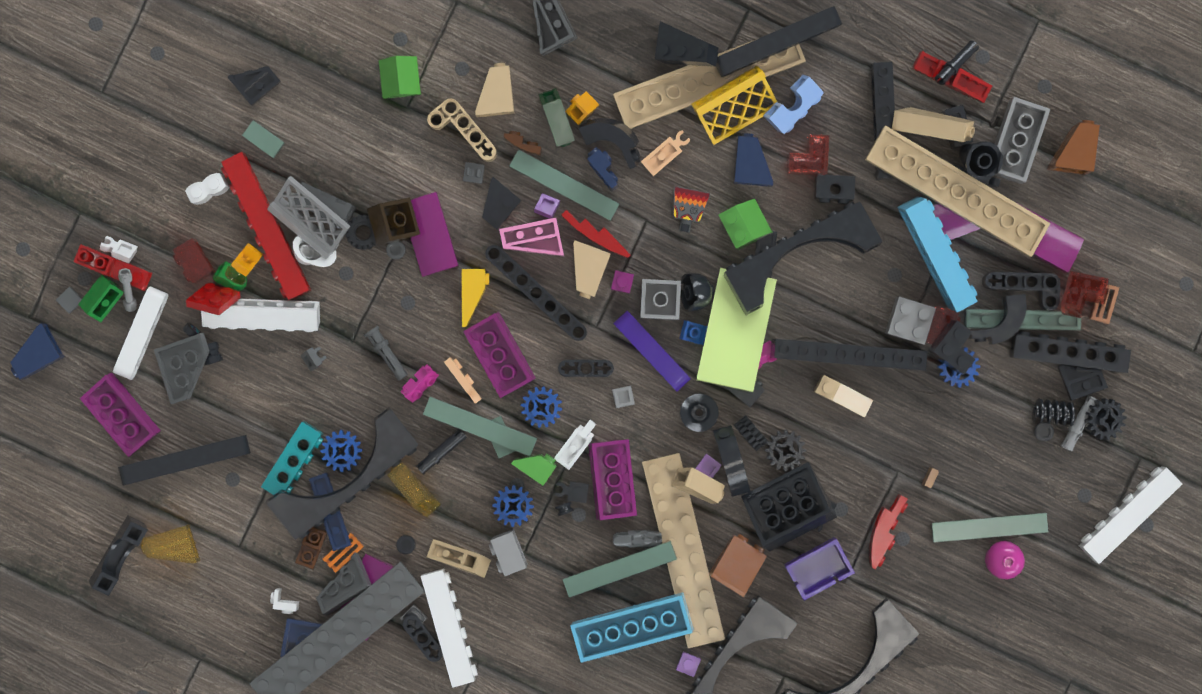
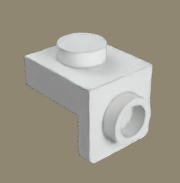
M277 588L275 592L271 593L270 603L273 604V609L282 610L281 613L293 614V611L299 609V601L280 600L281 588Z

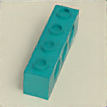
M305 421L301 422L261 488L273 495L281 489L291 493L293 489L291 487L294 480L298 481L303 474L302 467L304 464L308 465L314 455L311 453L315 447L318 449L324 439L321 437L324 433ZM302 439L307 440L309 443L307 450L300 448V441ZM291 456H296L298 458L299 462L297 466H292L290 464L289 460ZM281 472H285L288 475L286 483L279 479Z

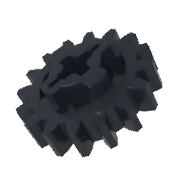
M1102 398L1101 401L1095 400V406L1089 405L1091 411L1085 413L1089 416V418L1084 420V422L1089 423L1086 429L1092 430L1090 434L1101 440H1110V437L1116 438V432L1122 433L1120 427L1126 426V424L1122 423L1123 420L1127 419L1126 416L1122 415L1125 409L1120 408L1121 404L1113 399Z
M784 429L783 434L780 431H776L777 436L770 435L772 441L766 443L769 445V448L764 449V451L769 452L766 459H772L770 465L772 466L776 463V469L778 470L781 466H783L784 471H787L789 466L793 470L794 464L801 465L799 459H805L802 456L803 452H807L806 449L802 448L805 442L799 441L800 435L794 437V431L788 434L787 429ZM787 437L785 442L776 443L777 440ZM793 441H795L798 446V452L795 451L793 448ZM788 445V449L791 452H793V454L785 453V455H783V451H781V449L777 447L779 446L782 448ZM773 449L777 450L779 455L777 460L773 455ZM787 458H795L793 461L789 463H784Z

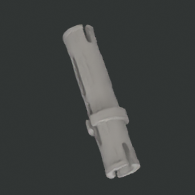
M1087 396L1074 421V425L1068 428L1069 432L1061 444L1063 448L1071 452L1073 451L1079 437H1082V432L1087 424L1084 420L1089 418L1085 413L1091 411L1089 405L1095 406L1096 398Z

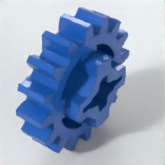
M964 347L963 350L967 352L968 348ZM971 351L968 354L973 356L975 352ZM974 358L976 360L965 373L968 376L964 379L958 380L962 374L956 373L951 368V374L949 375L946 366H949L942 362V365L937 366V368L942 369L939 376H945L943 382L950 381L949 386H954L955 383L958 388H961L962 383L965 386H969L968 380L974 382L973 375H979L975 371L976 368H980V365L975 364L979 358Z
M544 386L541 391L535 387L534 393L529 390L528 394L530 396H524L523 399L526 403L521 404L522 407H525V410L521 413L527 414L525 421L531 419V426L538 423V428L543 423L548 427L549 421L554 424L555 420L553 418H560L557 411H562V408L558 407V404L562 403V401L556 400L558 394L552 395L553 389L547 392ZM544 394L549 397L544 400L539 399L537 395ZM530 400L534 403V408L531 412H529ZM536 400L541 404L546 403L545 410L547 414L542 410L537 411L538 405ZM554 402L555 408L553 414H551L549 408L550 404ZM537 415H543L546 418V420H538L534 417Z
M340 430L339 435L334 431L332 432V438L326 436L328 442H322L325 449L320 450V452L325 453L322 460H328L327 467L332 464L334 471L340 467V472H343L345 467L351 470V464L354 466L358 465L355 460L362 458L358 453L362 452L363 449L358 448L361 441H355L357 435L350 437V431L345 435L343 430ZM345 438L347 441L340 443L336 439ZM330 445H331V447L333 448V455H332V456H330V453H329ZM352 445L354 447V455L351 454ZM346 446V449L344 450L346 454L338 455V452L340 451L338 447L341 448ZM339 459H344L345 461H347V463L340 464L337 463V461Z
M515 485L512 486L511 490H509L508 486H505V492L499 490L500 497H494L497 503L492 504V507H496L497 510L493 513L500 515L497 519L498 521L505 520L504 525L511 522V527H514L515 522H517L521 526V520L527 522L528 518L526 516H532L533 514L529 511V509L534 508V505L530 504L533 497L528 498L529 491L523 493L522 486L519 490H516ZM516 493L519 494V496L517 498H512L508 494ZM502 500L505 503V509L503 511H501L500 506ZM520 500L516 506L517 510L512 509L507 512L510 507V501L514 503ZM524 500L526 502L525 512L521 509V503ZM509 514H516L519 518L512 519L507 516Z

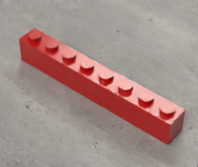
M240 152L221 161L223 165L221 170L225 178L229 177L232 183L229 185L234 195L237 194L240 200L238 205L241 211L246 212L248 216L246 222L251 230L254 229L257 235L254 238L258 246H262L265 251L263 253L267 264L271 263L273 268L271 273L275 281L279 280L282 286L279 289L284 299L288 298V300L292 301L312 291L298 261L292 253V249L277 218L267 210L270 204L246 154Z

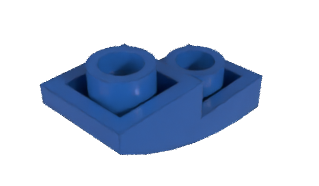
M684 320L679 339L704 345L708 326Z

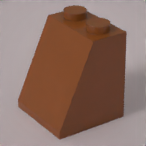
M1083 120L1073 126L1049 163L1047 170L1083 175L1094 172L1100 125H1095L1094 121Z
M733 534L709 571V574L715 580L744 597L767 555L764 554L765 549L755 544L753 547L747 543L749 539L739 534L736 536Z

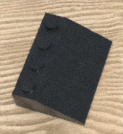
M809 462L741 496L760 542L769 552L837 518L834 508Z

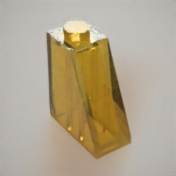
M402 462L395 468H392L391 472L387 475L411 506L424 516L428 517L441 505L409 467Z
M190 524L143 538L140 544L143 554H146L147 558L185 563L201 561Z

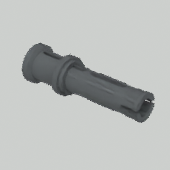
M379 326L364 334L365 338L368 337L374 346L373 350L380 353L398 381L408 375L388 346V339H385L380 333Z

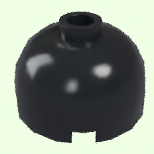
M698 273L684 274L681 278V284H684V291L681 290L680 292L683 307L689 309L688 312L704 309L709 305L714 295L713 285L710 284V281L704 275Z

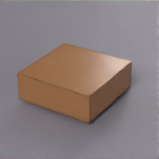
M929 467L922 485L932 488L939 473L938 470Z

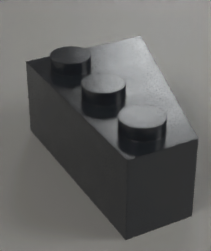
M660 21L655 60L665 64L716 67L718 47Z

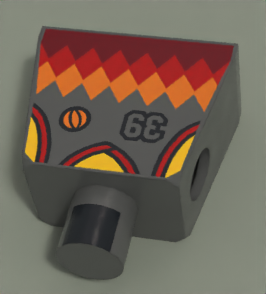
M674 186L673 219L680 220L679 231L690 233L692 222L700 223L710 193Z

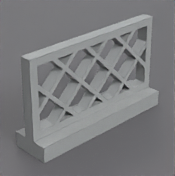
M292 176L287 179L275 200L267 208L268 211L325 259L338 248L340 241L350 228V225ZM289 185H292L297 193H292ZM294 198H299L301 205H295ZM304 198H307L311 205H306ZM308 210H313L315 217H310ZM319 211L324 212L326 218H321ZM323 223H328L330 230H325ZM334 223L338 224L343 230H336Z

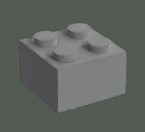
M642 279L640 318L679 320L681 281Z
M896 297L885 334L925 345L936 308L906 298Z
M514 529L492 537L489 548L492 555L496 554L498 558L496 565L499 573L503 572L504 576L527 568L528 563Z

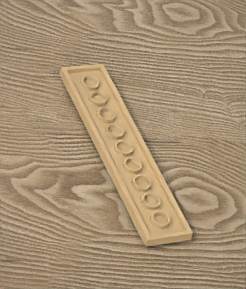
M798 44L724 77L720 76L717 67L688 65L614 93L613 96L624 124L632 129L690 107L693 102L755 66L762 69L765 76L769 77L803 64L806 60ZM740 45V46H737V47L732 48V49H730V50H727V51H724V52H722V53H719L718 56H720V55H722V54H725V53H727V52H729V51H732V50H734V49H736V48H738V47H741V46H743V45Z
M887 126L883 127L865 159L1028 257L1033 256L1051 224Z
M676 453L644 461L642 464L658 529L662 534V544L671 541L677 556V560L667 563L674 594L684 593L694 628L692 633L685 635L687 647L693 648L725 640L690 494L672 487L677 470L683 468L680 454Z

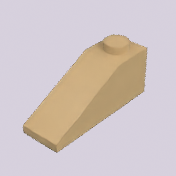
M821 375L813 391L863 417L866 416L873 402L872 399L825 375Z
M434 539L427 554V558L485 578L491 562L490 559L483 555Z

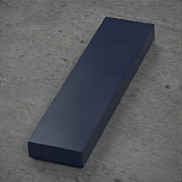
M328 473L309 479L314 496L334 491ZM341 510L334 515H327L323 523L332 550L336 551L351 546V540Z

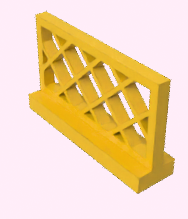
M758 66L751 68L691 104L713 145L763 117L777 102L763 70ZM762 81L764 85L762 92L753 91L755 84ZM741 92L748 93L745 103L736 101L738 94ZM752 94L760 96L757 106L749 104ZM764 97L771 99L772 105L767 108L761 107ZM722 103H731L728 112L720 111ZM735 104L743 105L741 115L732 113ZM747 107L756 109L754 115L750 118L745 117ZM709 111L715 112L712 122L705 121L702 115ZM718 114L727 115L724 125L716 123ZM731 117L739 118L738 124L735 127L728 126ZM714 126L723 128L721 135L714 138L712 135Z

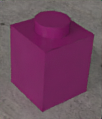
M615 270L611 290L630 294L634 274Z

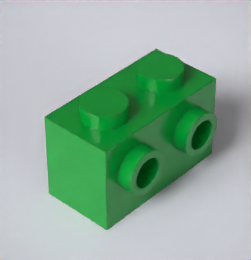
M101 274L78 305L87 315L101 323L124 294V291L115 282Z

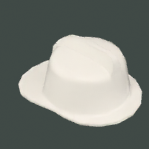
M299 236L295 237L293 241L292 253L301 264L327 267L332 265L336 259V250L325 259Z

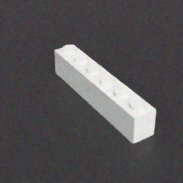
M239 299L220 316L201 311L202 327H209L211 329L224 327L228 329L246 328L248 330L266 329L268 331L281 329L286 331L304 330L305 332L318 331L320 304L317 301Z
M1167 467L1155 468L1150 473L1151 477L1147 481L1143 480L1136 487L1137 490L1133 494H1128L1122 500L1124 503L1119 508H1113L1109 512L1110 516L1105 521L1101 520L1095 526L1096 530L1094 532L1086 534L1081 539L1080 548L1095 563L1100 564L1182 485Z
M444 568L422 574L421 580L452 688L474 682L475 676L478 673L475 664H471L470 657H473L471 648L466 646L465 643L467 634L465 627L461 628L460 625L462 616L460 610L456 609L454 604L457 601L455 592L450 590L449 583H452L450 574L445 572Z

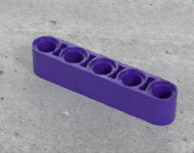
M628 311L613 323L676 392L691 380Z

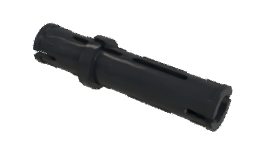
M970 40L951 61L944 64V68L935 76V80H938L937 83L939 85H944L952 76L956 75L959 71L958 69L979 50L978 45L973 48L977 44L975 41Z
M458 429L434 451H430L429 455L418 463L416 467L424 475L435 464L438 465L440 460L465 440L467 436L461 429Z

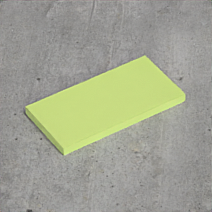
M720 268L696 380L753 392L777 279L767 278L763 307L745 316L724 278V272L727 270Z

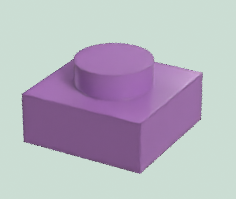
M542 193L534 208V212L552 219L560 205V200Z
M705 454L695 469L713 478L722 465L708 454Z
M683 651L676 670L694 677L701 658Z

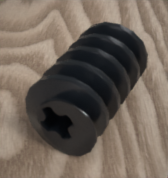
M1038 398L1033 407L1032 420L1035 422L1036 418L1039 417V421L1042 423L1044 418H1046L1047 423L1050 424L1051 420L1054 419L1056 425H1058L1059 420H1062V424L1066 425L1068 420L1070 426H1073L1075 420L1074 405L1072 402H1068L1066 405L1065 401H1061L1058 404L1057 400L1050 402L1048 399L1043 402L1042 399Z

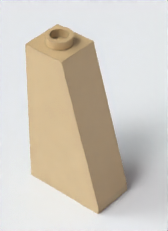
M912 107L895 110L892 130L960 142L970 141L975 133L974 121Z

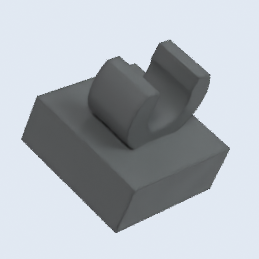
M466 162L463 182L482 184L485 165Z
M311 347L301 355L310 372L317 369L327 358L326 356L320 358L317 355V352L321 350L320 347L315 349Z

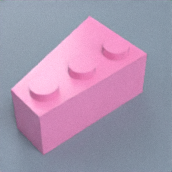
M556 218L499 229L503 249L564 256Z

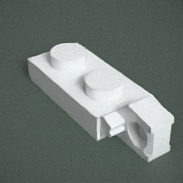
M589 420L585 427L580 425L576 428L554 459L570 470L594 436L591 431L596 423Z

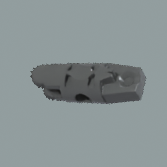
M650 530L620 532L613 535V544L616 547L628 548L657 546L662 544V534L659 531Z

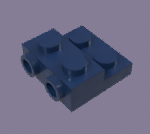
M595 147L588 153L587 163L612 192L618 187V178L612 171L608 172L611 168L610 162H612V159L605 150L601 152L600 149Z
M287 618L280 657L284 656L322 624Z

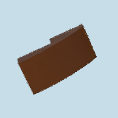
M509 131V134L504 133L505 140L514 147L524 152L541 156L542 148L538 146V143L527 141V144H523L524 136H520V132Z
M314 527L310 528L309 534L303 539L295 564L314 570L327 532Z

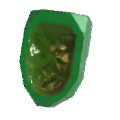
M226 261L218 267L212 277L216 283L237 291L243 290L247 285V277L238 273L231 266V263Z

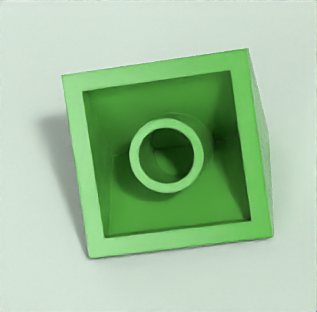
M393 56L379 60L383 99L421 95L417 56Z

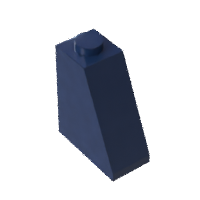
M742 133V136L737 138L733 184L772 187L773 179L758 138L753 137L754 134Z
M41 323L35 328L10 362L12 365L11 371L19 380L26 379L64 358L47 324Z

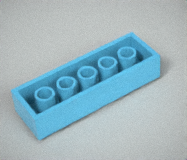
M917 196L898 206L897 208L947 307L955 312H959L978 302L975 297L977 296L975 288L972 285L970 286L967 281L969 279L967 272L964 268L961 269L958 263L960 262L958 254L955 251L953 252L950 247L952 244L947 234L944 235L941 229L943 227L939 217H935L933 213L935 209L932 202Z
M683 592L578 620L570 625L581 663L690 634L694 630Z

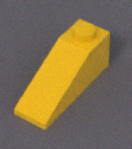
M462 269V327L468 326L486 290V285H489V273H486L485 269Z

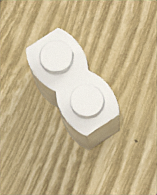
M215 173L206 177L203 182L191 184L186 188L185 192L191 203L199 205L209 201L212 196L224 194L230 187L224 175Z

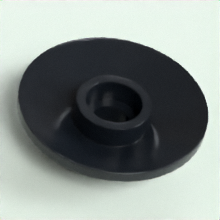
M705 394L689 396L685 399L680 409L682 422L688 429L695 432H704L712 428L719 415L716 402ZM697 409H701L703 411V414L701 416H697L695 414Z

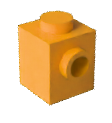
M586 91L581 96L577 94L570 101L571 105L565 112L579 125L596 110L599 104Z

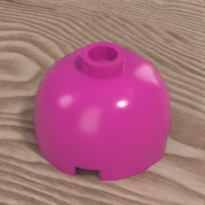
M1000 541L994 543L986 552L985 563L992 575L999 579L1007 580L1015 578L1021 573L1024 568L1025 559L1019 546L1009 541Z

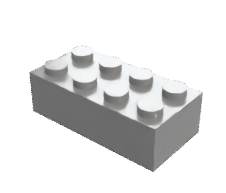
M1017 97L1009 99L995 141L1003 155V165L998 174H995L996 176L1020 184L1027 181L1050 112L1049 108Z

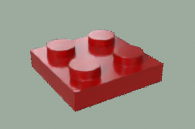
M206 283L186 299V307L220 316L240 299V291L229 287H221L214 283Z

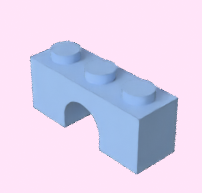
M802 75L790 87L796 97L792 107L786 109L783 104L776 102L763 115L778 132L782 134L790 132L794 128L796 121L806 116L807 110L821 100L824 92L809 76Z

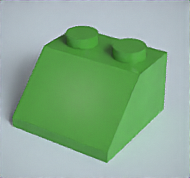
M755 198L735 205L719 214L737 250H741L773 233Z
M547 453L545 456L538 454L517 458L511 463L542 486L557 466L554 463L556 460Z

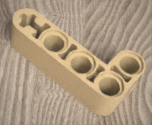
M455 99L445 100L428 115L427 121L431 128L440 130L452 122L484 161L491 162L496 158L497 151L494 145ZM452 103L455 104L457 107L456 111L448 113L446 111L447 106ZM434 116H440L442 118V121L439 125L432 124V118ZM462 118L469 120V124L465 128L459 127L458 124ZM474 133L481 135V139L477 143L471 141V136ZM485 141L487 142L484 144L488 150L493 149L491 151L492 156L490 157L488 155L483 156L485 152L480 147Z

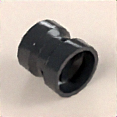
M218 342L209 343V354L204 365L223 360L222 354L218 351Z

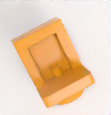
M248 243L232 262L231 266L238 273L246 277L263 256V253Z

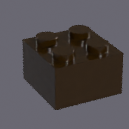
M410 197L380 203L367 208L377 246L420 235Z

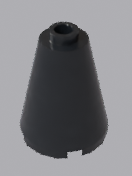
M988 141L964 145L959 151L961 162L967 172L975 179L989 180L992 176L998 174L1003 165L1002 152H1000L996 144Z

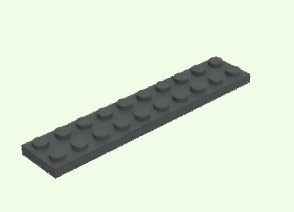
M400 561L249 684L257 694H299L418 598L425 590Z

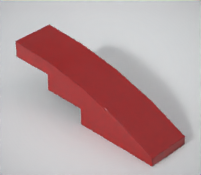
M920 51L912 69L935 80V76L944 68L946 62L938 60L924 51ZM961 68L958 69L959 71L956 75L952 76L944 84L982 103L985 102L992 88V85Z
M567 210L561 214L573 228L595 244L627 259L631 256L605 227L598 232L586 218L579 223Z

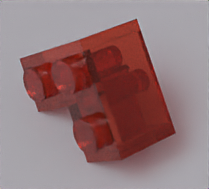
M810 134L808 136L807 154L789 153L787 174L827 175L829 135Z
M1070 271L1061 302V313L1081 318L1085 301L1105 305L1109 291V279Z

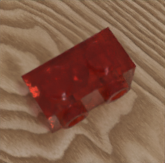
M191 238L173 249L175 253L173 258L178 265H182L184 268L183 275L188 282L191 281L196 284L215 273L214 268L196 239Z
M934 306L936 310L925 344L932 345L951 319L960 322L959 312Z

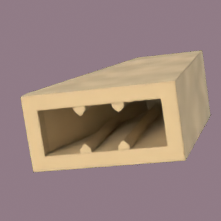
M505 63L494 64V67L489 68L475 110L477 118L515 114L509 65L505 66Z
M575 240L573 246L576 290L580 292L579 296L590 299L591 296L595 297L611 254Z
M692 467L679 468L672 483V487L711 504H718L724 496L723 490L725 485Z

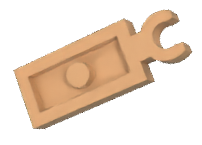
M683 130L677 133L674 141L669 137L641 161L652 176H655L682 152L680 149L681 145L684 146L690 142V138L686 141L680 140V136L684 133Z
M451 357L444 361L473 402L477 403L482 398L472 386L474 381L468 374L464 375L460 370L463 368L457 359L453 360Z

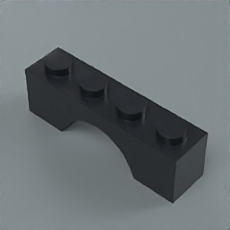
M127 515L89 579L92 589L107 596L110 595L119 580L120 570L125 559L135 547L139 546L148 531L145 523Z

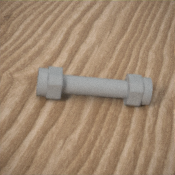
M124 268L118 272L119 281L123 284L125 295L123 305L126 311L132 312L137 309V301L132 295L130 284L132 274L129 269Z

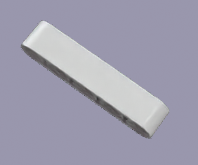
M151 286L147 289L114 366L113 373L133 380L168 299L167 293Z

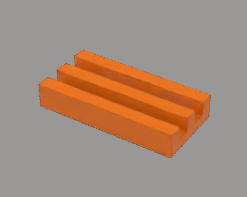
M352 533L349 534V538L353 540L351 546L346 547L332 561L329 558L338 550H332L323 558L335 573L351 559L350 557L354 553H358L364 547ZM357 544L358 547L336 567L334 564Z

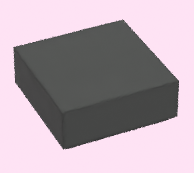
M72 287L67 288L56 299L69 314L79 306L78 304L82 300Z

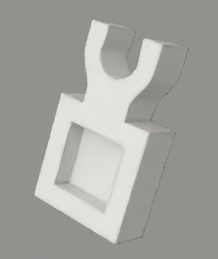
M108 236L105 237L104 243L100 244L101 251L111 252V257L126 263H130L138 246L121 239L116 242Z

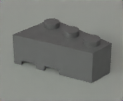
M533 0L541 55L545 56L578 39L559 0Z
M304 182L301 183L303 187L346 223L350 222L357 207ZM294 198L295 204L301 205L299 198ZM304 198L306 205H311V202ZM319 211L321 218H326V214ZM334 223L336 228L341 229L338 224Z

